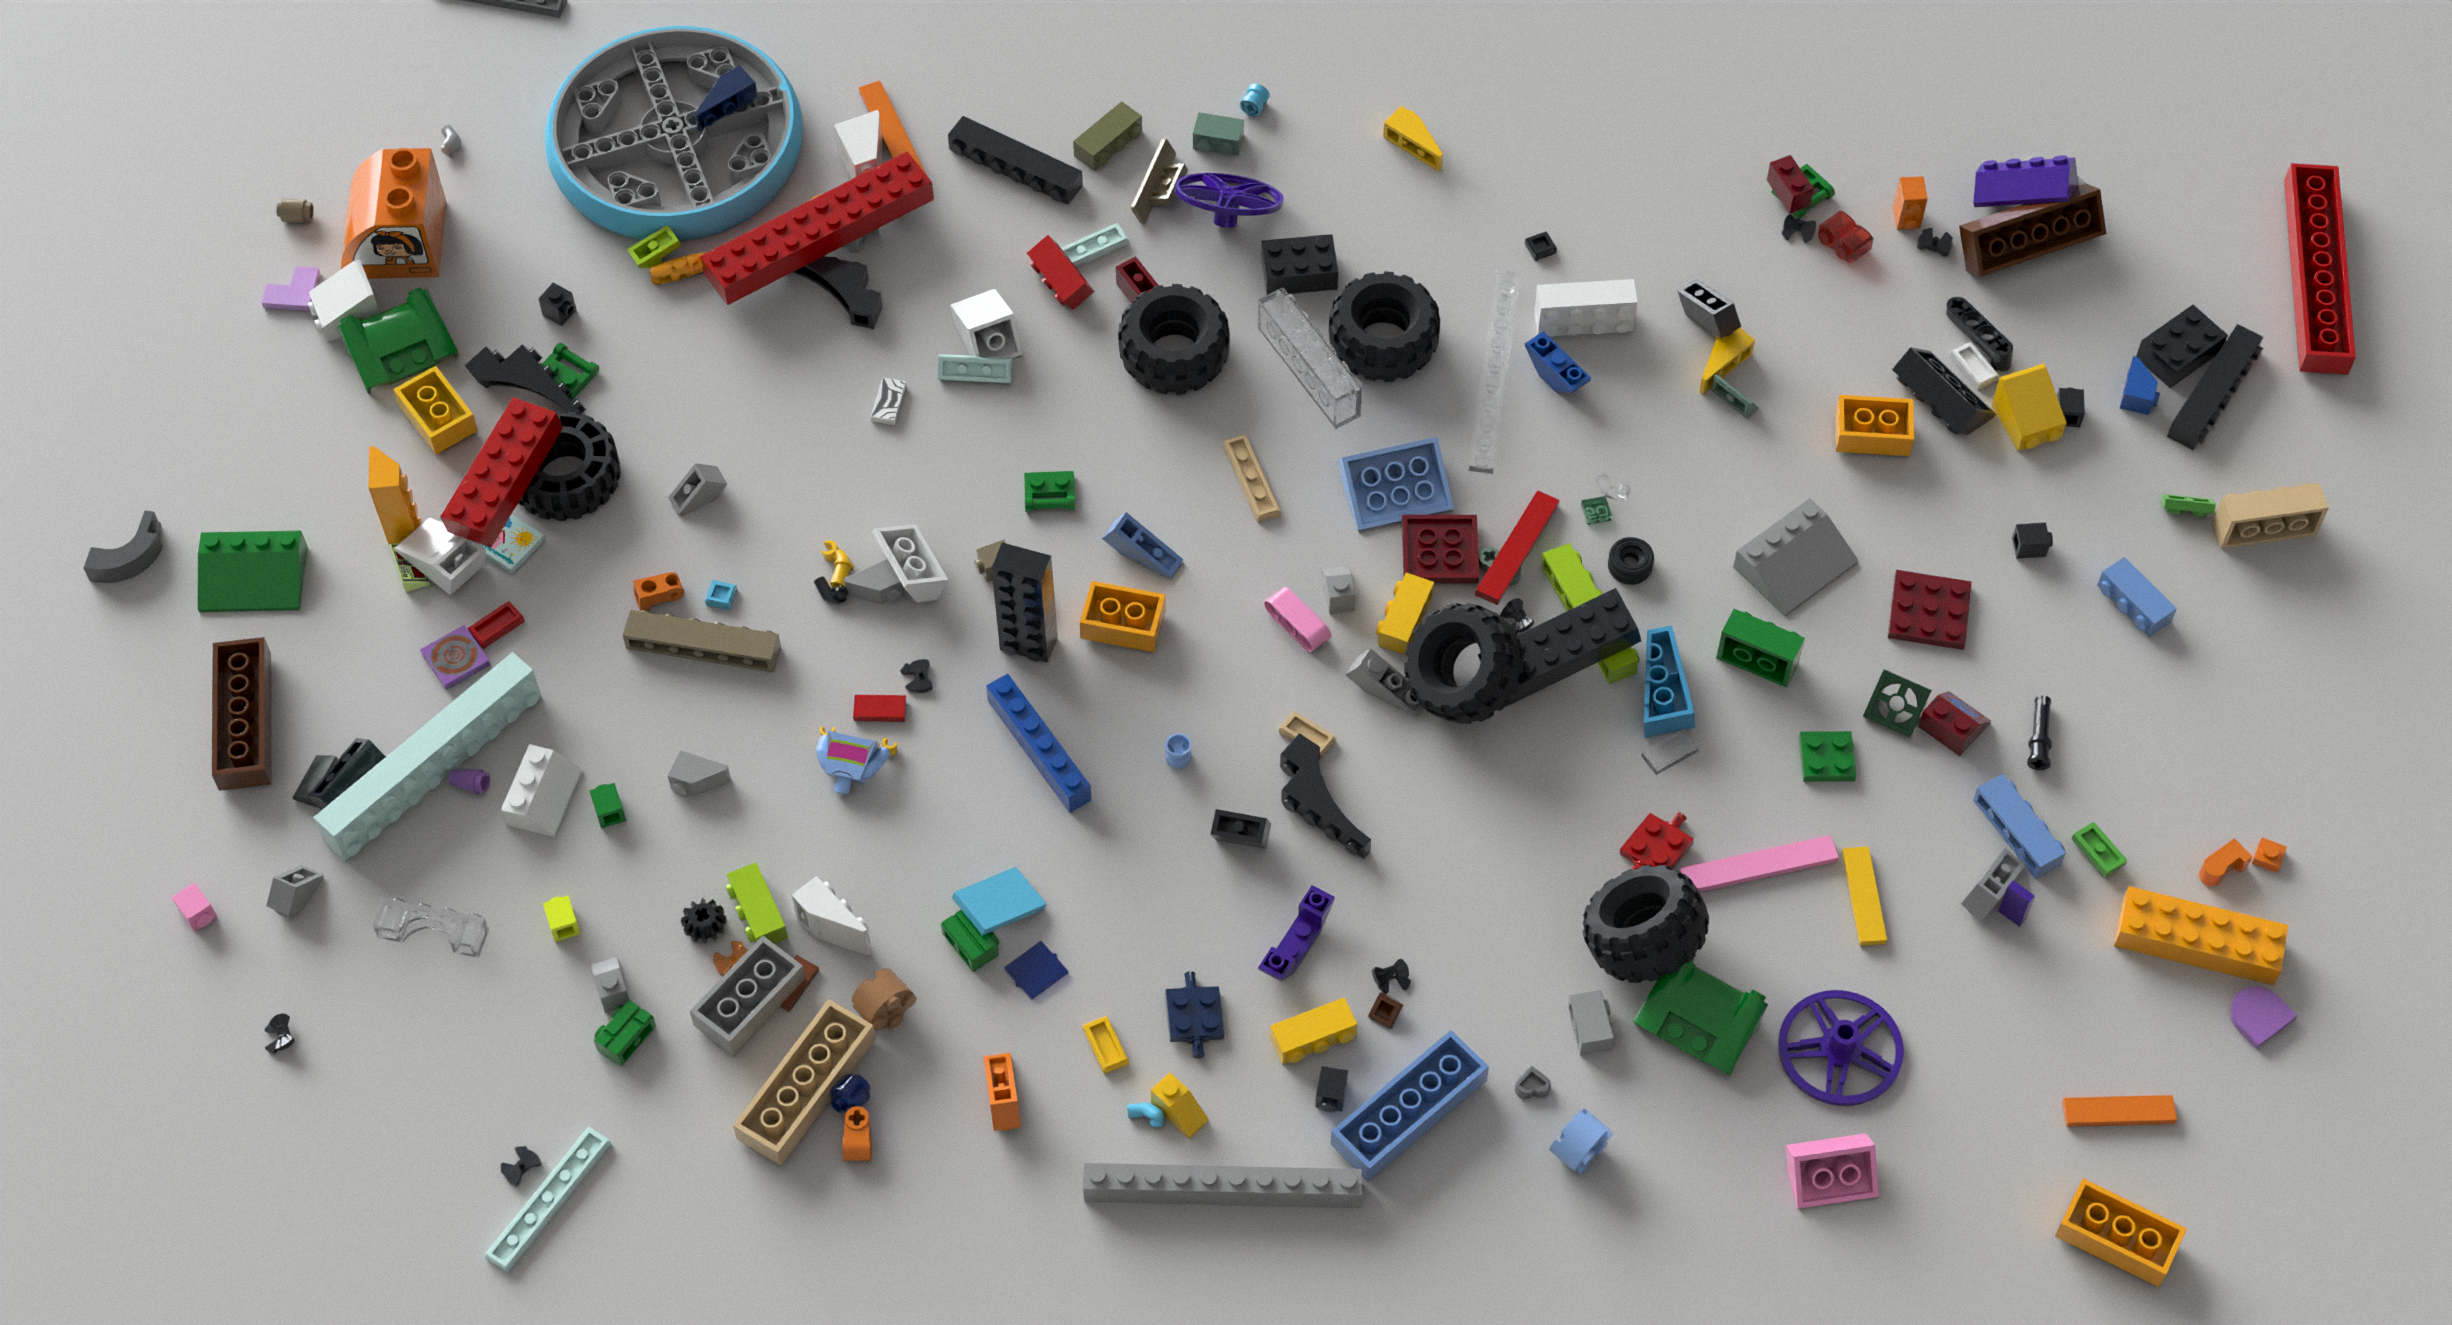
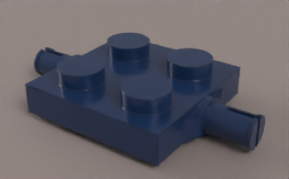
M1188 971L1184 973L1186 987L1165 990L1170 1042H1187L1192 1044L1193 1057L1198 1059L1199 1054L1200 1059L1205 1056L1203 1043L1209 1040L1224 1039L1219 986H1196V973L1191 971L1190 975Z

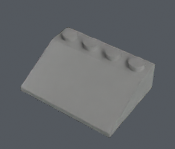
M1809 498L1738 549L1733 567L1780 613L1787 616L1858 564L1859 560L1827 513Z

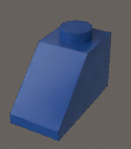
M2133 356L2128 369L2120 408L2149 415L2151 407H2156L2160 396V393L2156 392L2158 381L2142 361Z

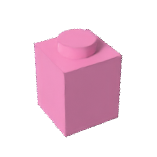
M195 883L171 897L178 911L193 931L207 926L217 917L211 904Z

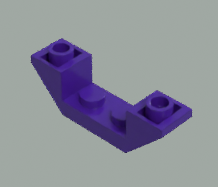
M1311 885L1298 906L1297 918L1278 947L1270 948L1259 965L1258 970L1281 982L1294 974L1321 933L1335 897Z

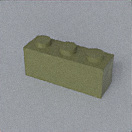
M1121 101L1073 141L1074 157L1093 171L1101 165H1105L1110 157L1116 152L1123 150L1128 142L1141 134L1142 116Z

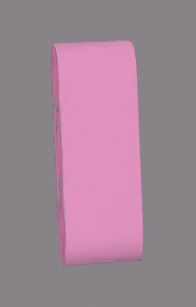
M1283 587L1265 600L1264 605L1268 613L1308 652L1314 651L1331 638V632L1326 624L1289 588Z

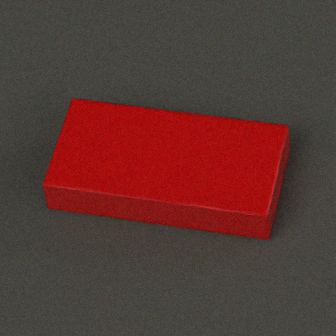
M508 601L467 629L481 648L485 649L525 622V620L514 605Z
M906 695L854 696V721L905 722Z

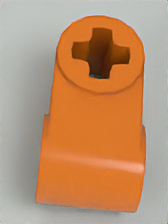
M852 1107L845 1113L842 1144L843 1161H871V1126L869 1114L863 1107ZM857 1120H860L859 1125H855Z

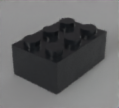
M1332 234L1261 240V261L1267 296L1338 290V266Z
M2192 304L2141 340L2136 357L2171 389L2213 359L2226 342L2228 334Z

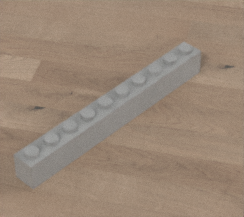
M1084 1163L1083 1194L1084 1202L1361 1208L1362 1169Z

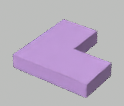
M295 266L290 285L266 284L262 299L263 308L310 311L308 303L312 302L309 292L317 287L320 277L319 268Z

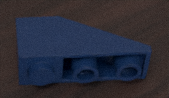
M740 65L718 78L695 112L697 129L699 131L758 98L756 82Z

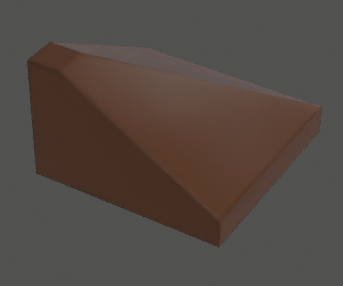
M1380 992L1368 1017L1392 1029L1404 1005L1388 994Z

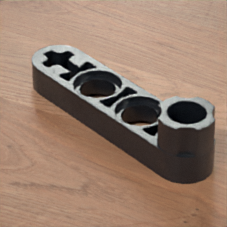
M1962 297L1950 298L1946 305V315L1991 358L1990 365L1995 371L2001 370L2004 372L2009 370L2013 357V344L1966 299ZM1969 320H1975L1978 322V324L1968 325L1966 322ZM1984 334H1989L1993 336V338L1985 340L1981 338V336Z

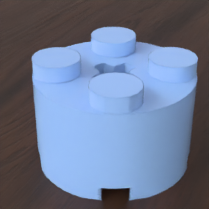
M1583 1108L1582 1112L1579 1111L1561 1131V1140L1557 1141L1555 1139L1549 1150L1574 1172L1577 1171L1581 1175L1591 1164L1590 1160L1594 1155H1599L1608 1144L1607 1141L1613 1133L1587 1109Z

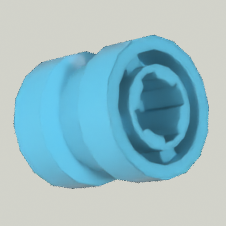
M1251 84L1246 91V96L1240 102L1241 110L1247 115L1259 116L1263 110V105L1266 104L1270 97L1269 91L1260 84Z

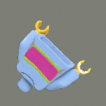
M820 727L821 737L816 748V754L825 773L837 778L834 788L836 793L849 795L852 781L865 783L866 779L872 778L884 766L889 757L897 753L898 743L895 742L893 746H887L888 738L882 740V747L880 748V744L874 740L836 733L835 727H832V731L826 733L825 727Z

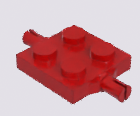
M1678 812L1671 822H1667L1649 813L1620 848V854L1631 860L1634 864L1632 870L1646 865H1652L1653 867L1664 865L1670 866L1673 869L1693 845L1694 838L1679 829L1684 821H1686V816Z

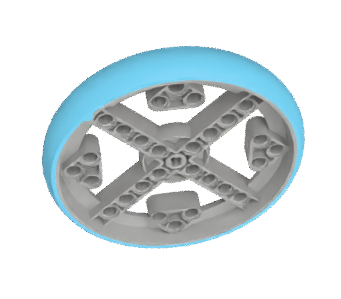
M695 26L658 27L632 33L610 42L589 55L569 74L558 89L547 117L545 151L551 173L561 192L575 208L596 224L618 234L640 240L669 225L679 241H688L718 234L737 226L763 209L779 193L789 179L798 160L803 133L802 113L795 91L784 72L769 56L754 45L734 35L709 28ZM687 61L690 80L694 84L708 89H712L721 75L740 65L756 82L758 98L699 131L695 119V112L698 108L687 102L674 101L659 63ZM637 70L652 107L642 118L640 126L579 144L582 122L587 132L591 134L602 132L621 105V96L616 80ZM769 121L767 142L763 134L757 131L749 132L743 137L728 161L730 179L734 186L712 197L697 156L705 149L708 139ZM650 156L658 162L674 164L689 204L661 206L656 184L625 172L616 171L608 176L609 190L602 186L591 173Z

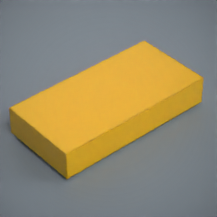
M1108 1016L1082 1025L1083 1032L1103 1074L1129 1064V1060Z

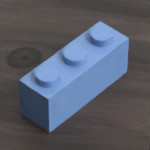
M2125 557L2102 571L2097 586L2105 596H2108L2117 604L2118 609L2122 613H2126L2134 621L2139 630L2144 631L2150 637L2172 622L2177 608Z

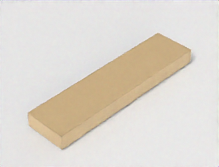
M1246 434L1223 441V448L1257 523L1280 516L1281 510Z

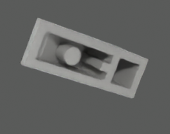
M2004 848L1961 905L1969 913L1983 920L2026 864Z

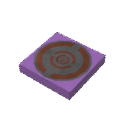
M465 625L420 649L422 656L445 689L454 686L491 665L489 659Z

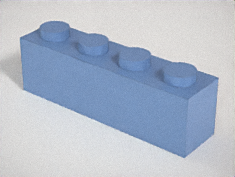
M2001 774L1977 787L1973 801L2017 857L2026 864L2025 867L2035 879L2061 866L2066 854L2062 843L2059 840H2055L2049 832L2046 823L2043 820H2039L2033 812L2031 804L2020 796L2012 781H2008L2004 774Z

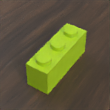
M757 862L728 873L729 884L725 885L730 900L736 899L738 905L735 906V910L739 920L746 921L748 927L744 928L749 942L755 941L756 943L762 936L774 944L787 939L786 926Z

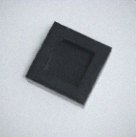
M1547 231L1525 239V245L1535 261L1557 253V247Z

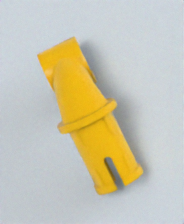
M827 540L823 543L826 549L830 551H821L827 561H835L834 565L836 567L830 581V586L835 589L841 586L845 587L844 578L849 576L850 571H853L854 565L851 563L848 555L838 548L834 541Z

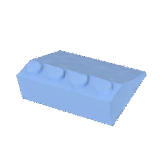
M1437 437L1342 457L1337 461L1342 484L1358 531L1402 521V515H1431L1454 509Z

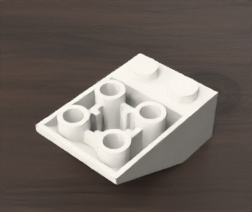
M428 518L394 548L398 554L449 595H452L481 569L486 561V549L482 545L447 532L443 523L432 518Z
M816 876L792 894L796 918L814 938L867 956L871 954V939L867 932L869 930L868 925L861 917L856 918L851 913L852 909L844 899L839 900L835 896V891L828 882L823 883Z

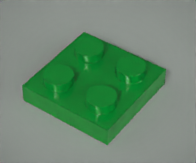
M1805 731L1799 733L1803 782L1855 781L1856 768L1852 731Z

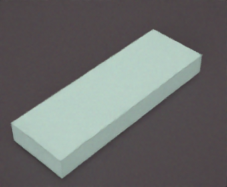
M1116 223L1064 246L1062 250L1077 268L1128 245L1129 239L1119 224Z
M939 354L938 380L1011 383L1012 358Z

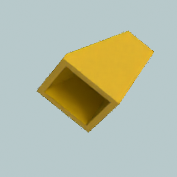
M2044 363L1999 378L1991 406L2017 451L2026 448L2032 449L2038 444L2047 441L2054 442L2062 437L2066 420Z

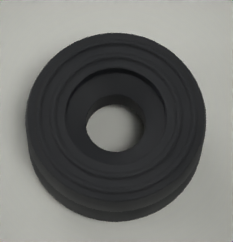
M1626 537L1614 543L1608 558V569L1614 579L1623 584L1635 585L1642 583L1650 576L1654 564V553L1647 542L1636 537ZM1626 557H1634L1638 563L1628 565L1624 559Z

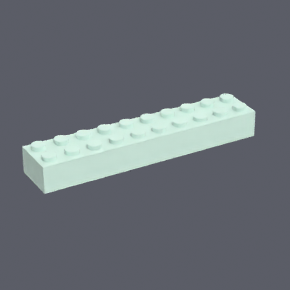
M512 652L313 817L324 843L345 862L349 857L355 856L367 842L378 837L386 826L397 821L405 810L417 804L421 797L430 789L436 788L441 780L453 769L457 770L461 763L470 756L475 755L486 742L497 737L505 726L516 721L524 710L537 703L541 693L533 669Z

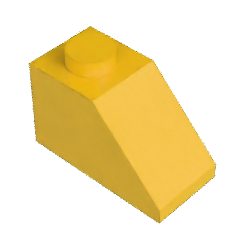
M1171 1072L1151 1089V1104L1162 1109L1165 1117L1188 1139L1209 1122L1208 1117L1190 1090Z

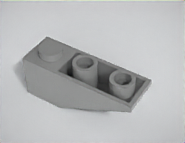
M1371 648L1357 656L1345 674L1365 692L1414 717L1421 709L1420 702L1412 696L1407 683L1409 680Z

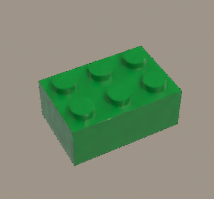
M1733 609L1721 632L1716 659L1787 688L1799 664L1805 638L1794 631L1782 629L1770 621L1758 619L1748 612Z

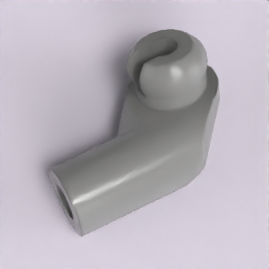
M446 125L441 130V133L446 138L444 145L441 146V152L446 156H450L461 145V139L450 125Z

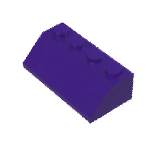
M2060 155L2053 159L2034 157L2028 161H2020V159H2010L1999 163L1996 160L1985 161L1976 171L1973 205L1974 207L2068 202L2079 184L2075 157L2067 158L2066 155Z

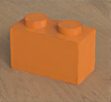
M1924 176L1900 177L1893 204L1897 229L1912 230L1921 228L1928 200Z

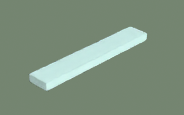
M588 1127L485 1253V1258L508 1273L610 1147L611 1141Z

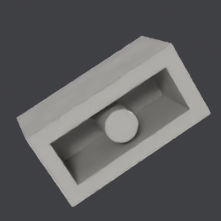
M1601 990L1569 995L1567 1008L1579 1055L1611 1050L1613 1040L1617 1038L1614 1023L1609 1022L1610 1006L1607 999L1603 1000Z

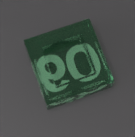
M1606 496L1581 500V507L1587 525L1612 520Z

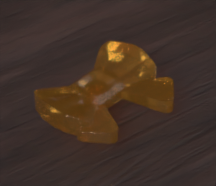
M731 942L734 954H730L728 957L718 952L714 953L713 963L716 966L717 972L722 977L748 951L742 942Z

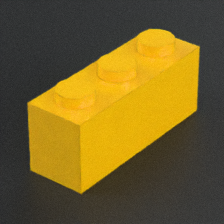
M1405 573L1402 581H1397L1393 593L1395 595L1394 600L1388 601L1384 613L1386 615L1385 620H1380L1376 628L1375 634L1379 635L1378 646L1406 655L1407 643L1411 644L1415 636L1412 633L1417 625L1421 624L1433 597V581L1409 573Z
M1345 997L1270 1025V1039L1282 1065L1288 1062L1296 1063L1306 1055L1314 1052L1322 1053L1334 1044L1350 1042L1357 1036L1358 1024Z

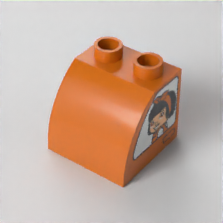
M431 148L382 149L367 158L355 171L350 185L341 269L354 260L360 259L367 279L439 277L447 201Z

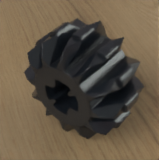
M702 897L699 904L691 901V908H684V917L681 918V924L684 927V934L691 936L692 941L697 942L702 938V942L706 945L707 938H712L716 941V933L724 934V925L727 923V918L724 915L723 907L721 905L717 906L714 899L706 903V900Z

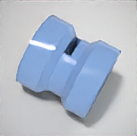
M1183 734L1171 735L1165 743L1166 761L1173 768H1184L1191 761V741Z

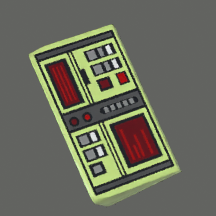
M400 543L390 544L405 592L430 585L426 575L394 550Z

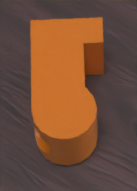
M674 572L633 580V593L639 610L649 611L650 606L664 603L665 601H676L685 593L678 574Z
M2234 838L2204 860L2203 866L2199 871V878L2205 885H2218L2223 876L2234 868L2239 873L2247 869L2253 856Z

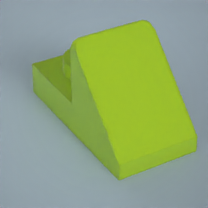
M668 225L627 250L639 268H652L654 265L664 263L661 258L680 247L681 244Z

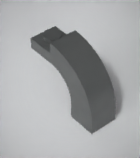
M144 510L138 530L133 539L127 544L115 549L90 548L83 567L90 582L115 583L133 578L145 571L157 559L163 547L158 538L161 533V523L158 521L154 511Z

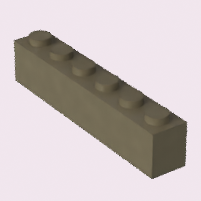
M630 610L622 635L626 649L774 673L781 649L779 634L769 630L758 631L744 626L733 627L720 622L709 623L695 618H678L671 614L659 615L646 610Z

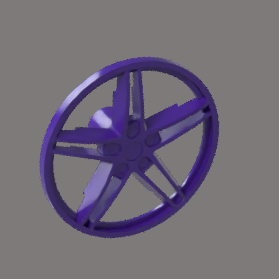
M1191 174L1178 179L1175 185V193L1180 199L1195 207L1215 212L1213 223L1224 228L1236 227L1238 215L1257 216L1274 213L1282 208L1284 200L1282 193L1273 186L1252 178L1232 174ZM1202 181L1206 186L1188 184ZM1226 182H1233L1242 185L1230 187ZM1268 193L1276 202L1259 196V194ZM1199 200L1216 201V205L1205 203ZM1239 206L1247 207L1250 209H1239Z
M1823 991L1799 1001L1786 1015L1778 1037L1780 1061L1790 1080L1808 1096L1831 1105L1854 1106L1878 1098L1892 1086L1903 1063V1040L1893 1018L1873 1000L1850 991ZM1847 999L1863 1004L1870 1008L1871 1011L1866 1015H1862L1854 1022L1849 1020L1839 1021L1833 1010L1827 1006L1824 1000ZM1815 1002L1818 1003L1821 1011L1823 1012L1824 1016L1826 1017L1827 1021L1829 1022L1832 1028H1827L1820 1012H1818L1814 1004ZM1810 1005L1824 1036L1787 1043L1788 1031L1793 1020L1804 1008ZM1878 1014L1880 1017L1859 1035V1028ZM1882 1021L1886 1023L1893 1036L1895 1044L1893 1065L1861 1044ZM1820 1047V1051H1802V1053H1788V1051ZM1860 1056L1890 1073L1888 1074L1880 1069H1877L1876 1066L1859 1059ZM1828 1058L1826 1092L1806 1082L1795 1070L1790 1059ZM1849 1063L1885 1078L1878 1086L1865 1093L1841 1096ZM1834 1066L1842 1067L1836 1095L1830 1094Z

